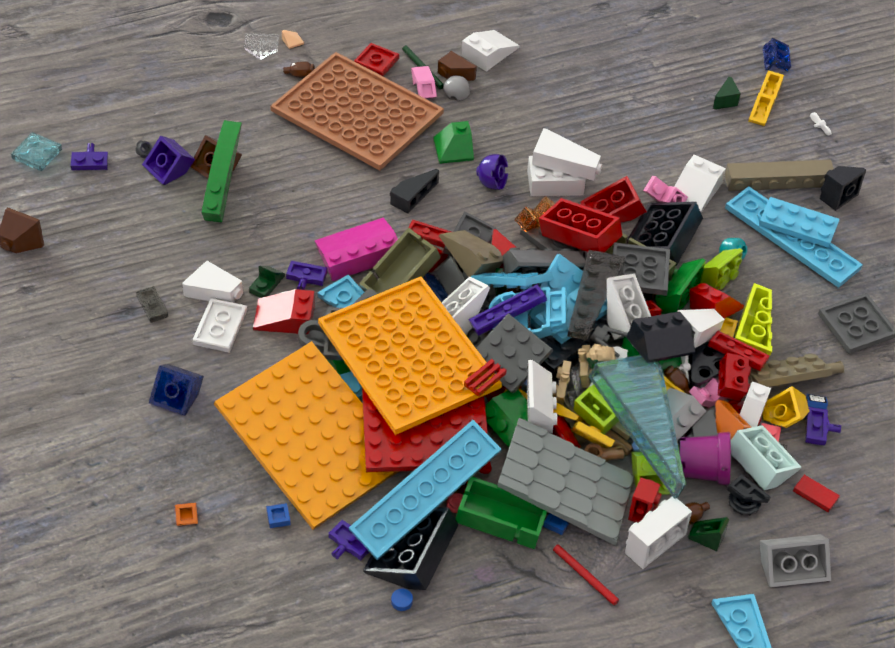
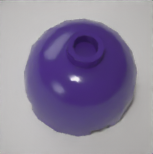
M491 154L482 159L476 169V174L483 186L494 190H500L505 187L508 179V173H505V167H508L506 157L504 155Z

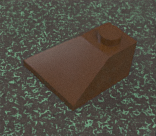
M207 135L204 136L194 156L195 160L190 166L206 178L209 177L218 141ZM238 151L236 152L233 171L242 156Z
M7 207L0 225V247L16 254L42 248L44 240L40 220Z

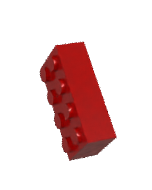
M563 198L558 200L539 217L542 236L598 256L605 253L623 236L619 217Z

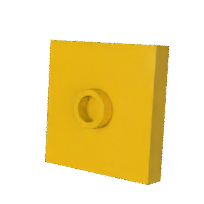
M580 421L576 422L571 429L572 432L592 443L599 444L605 449L612 447L615 441L602 434V431L594 426L589 427Z

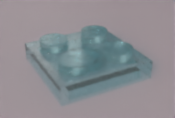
M32 132L11 153V157L13 160L42 171L62 150V145Z

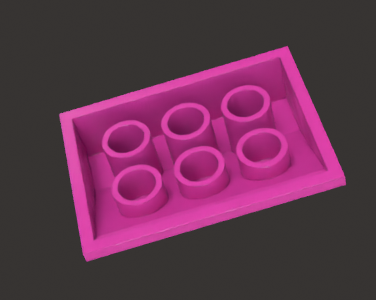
M383 217L314 241L325 267H327L331 280L335 281L346 275L350 276L373 268L398 238L392 227Z

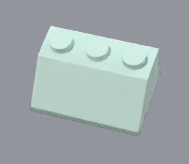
M763 425L737 430L731 439L732 457L744 467V470L764 490L778 487L801 469V466Z

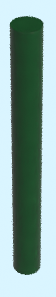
M407 45L403 46L402 50L418 67L426 66ZM431 71L435 85L440 90L443 89L444 84Z

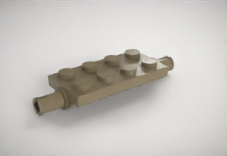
M806 354L804 357L798 358L788 357L786 360L781 361L771 360L765 364L761 371L751 367L748 383L751 386L753 381L766 387L821 377L827 378L833 374L844 373V365L841 361L826 364L816 354Z

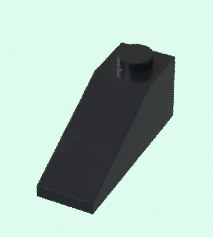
M434 169L401 181L390 191V205L408 214L439 183V170Z

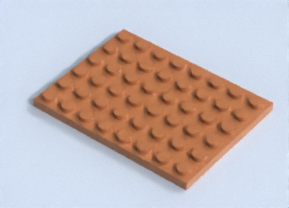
M337 52L332 54L270 106L271 111L379 171L444 113V108Z

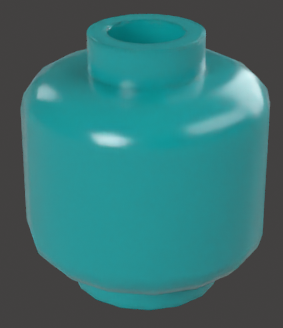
M727 238L721 243L719 253L724 250L741 248L743 250L741 257L743 260L748 249L743 239Z

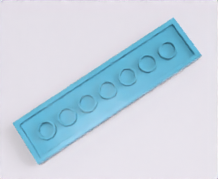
M749 186L726 203V210L838 288L862 268L863 264L832 243L827 248L759 226L768 199Z
M472 420L353 523L349 530L376 560L380 559L500 453L501 448Z

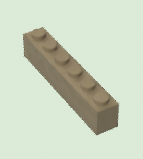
M831 160L727 163L725 180L728 191H743L748 186L754 190L821 188L825 181V174L829 170H833L834 167Z

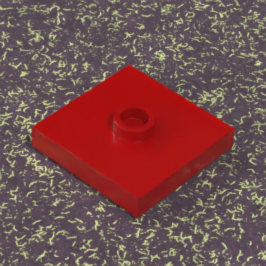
M370 43L354 62L384 76L399 60V54Z

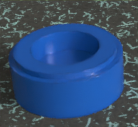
M397 589L391 596L393 608L398 611L410 609L413 604L412 593L407 589Z

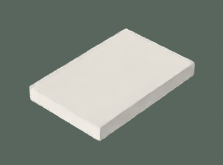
M211 298L192 340L193 345L230 353L246 315L247 306Z

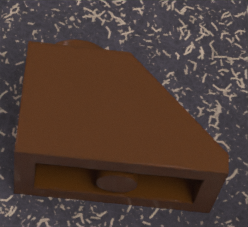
M450 51L438 60L437 73L442 77L448 79L451 76H462L467 81H474L476 79L477 66L453 51Z

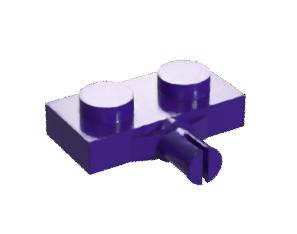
M88 143L87 152H72L71 170H108V152H95V144L91 143L90 146V143Z
M291 261L286 273V279L299 281L298 290H305L307 283L323 286L327 275V267Z
M809 407V412L806 415L805 443L825 446L828 431L840 433L841 425L829 423L827 409Z
M342 519L329 532V538L339 545L331 554L335 559H339L344 552H348L361 561L369 551L349 530L351 525Z

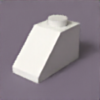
M753 381L745 398L740 416L751 427H756L765 408L771 388Z

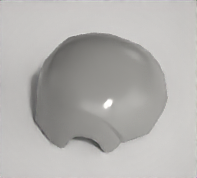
M451 76L445 81L443 90L449 98L454 96L459 101L470 95V86L464 77Z

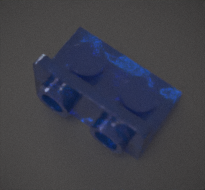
M772 38L763 46L765 70H770L773 65L785 71L791 68L789 45Z

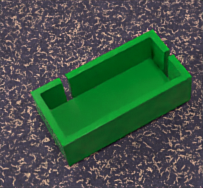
M471 477L461 500L456 521L458 524L513 542V539H517V544L535 549L547 511L503 490L496 484Z

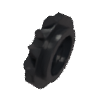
M732 493L729 494V506H732L734 512H740L741 516L743 514L750 516L754 512L757 513L761 507V503L748 502V504H740L741 500Z

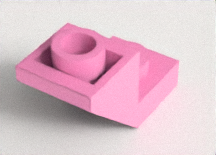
M429 67L411 68L413 85H417L418 95L425 99L436 98L435 80Z
M656 176L651 177L643 190L659 203L685 202L688 198L678 188L666 185Z
M716 378L710 380L705 387L693 386L689 391L702 406L709 408L714 406L717 400L724 401L727 399L718 396V379Z

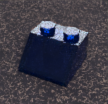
M171 364L159 365L149 404L185 416L199 395L204 376Z

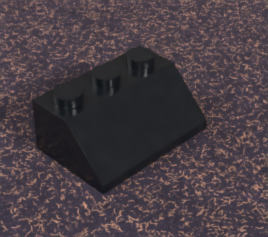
M680 311L634 319L626 337L647 363L693 355L695 353L691 324Z

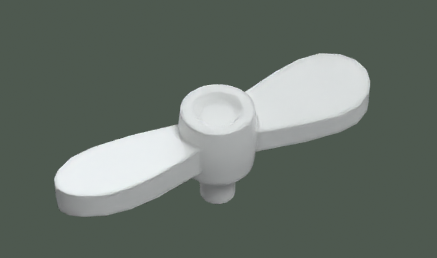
M817 113L810 114L812 121L816 123L814 127L821 128L828 136L832 134L831 130L826 126V122L821 120Z
M688 356L681 357L682 364L677 368L684 373L689 382L688 371L691 369V366L688 363Z

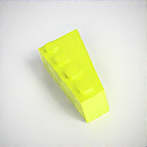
M753 284L734 335L735 339L769 356L772 353L771 289Z

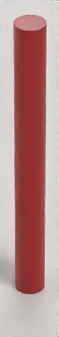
M559 544L553 548V551L613 606L619 602V598Z

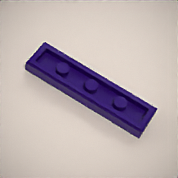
M538 284L470 318L469 322L479 336L495 328L508 313L512 317H516L547 301V297Z

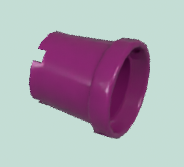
M720 432L714 436L680 437V478L717 481L720 485H730V432Z

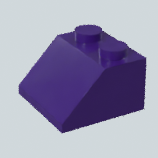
M160 135L142 165L159 182L166 185L186 174L195 159L175 140Z

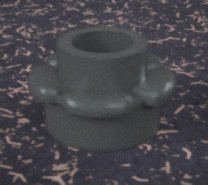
M140 140L135 148L136 153L140 157L145 158L152 150V145L147 141Z

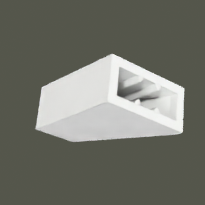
M209 261L201 265L182 283L184 296L199 300L210 301L213 298L233 303L240 299L243 294L242 280Z
M715 309L677 311H680L691 324L695 348L711 340L715 333L721 330L725 320Z

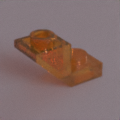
M545 196L534 209L525 206L514 220L525 232L540 226L539 217L551 208L554 202Z

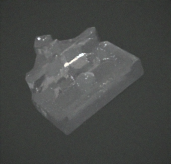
M245 33V50L258 59L265 58L278 51L279 34Z
M579 365L571 367L574 387L567 388V394L573 409L575 399L580 396Z

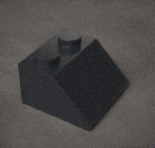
M837 166L833 170H829L824 176L825 181L821 187L819 199L836 211L859 195L866 169Z

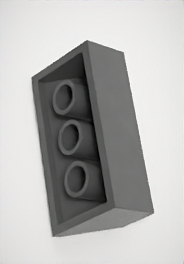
M510 248L509 251L502 255L505 274H528L531 272H538V275L544 274L557 254H561L582 271L589 266L579 251H571V249L554 251L553 248L537 250V248L526 250Z
M452 257L436 271L439 277L438 281L445 288L448 295L468 279V276L458 262ZM487 294L479 314L489 309L492 301L489 294Z

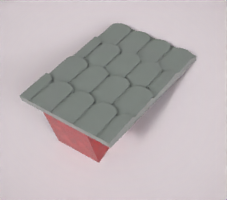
M519 418L498 481V487L616 546L634 476L628 471L605 462V459L575 447L571 442L548 433V430Z

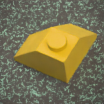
M791 386L768 399L762 413L764 421L784 428L799 422L809 412L806 396Z

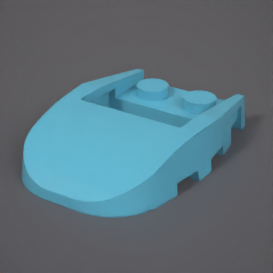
M542 287V291L547 297V301H545L546 324L542 325V328L534 330L528 328V311L514 318L538 338L568 330L567 292L565 287H562V291H551L550 287ZM511 291L498 295L491 301L489 309L519 293Z

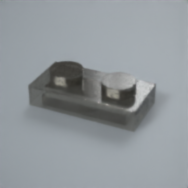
M154 286L136 292L137 299L150 323L168 317V311Z

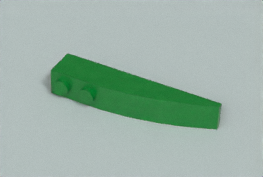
M226 120L223 122L210 168L201 211L205 221L223 222L242 122Z

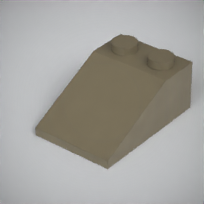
M465 230L439 235L468 278L481 273H495L496 268L503 264V256L494 245Z

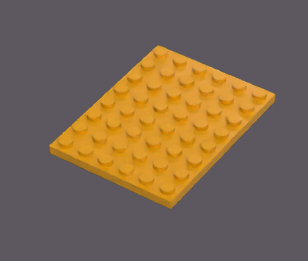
M422 276L318 318V324L395 435L502 387V382L499 380L478 397L464 386V381L487 362ZM495 373L492 374V375L488 378V380L491 379V378L495 375ZM485 381L484 383L480 384L476 389H479V388H480L483 384H485L487 381Z
M312 341L214 402V406L312 530L399 472L366 473L363 403Z

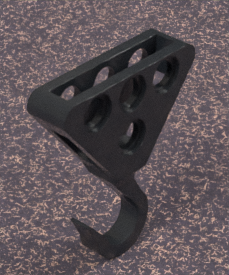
M709 341L696 347L695 353L689 355L691 369L689 370L688 387L690 389L693 386L705 387L706 385L702 384L709 383L713 378L719 379V362L725 354L709 347Z

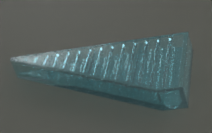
M641 355L596 363L589 378L674 499L678 498L686 486L662 366L658 361L647 363Z

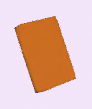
M197 503L175 505L177 526L198 524Z

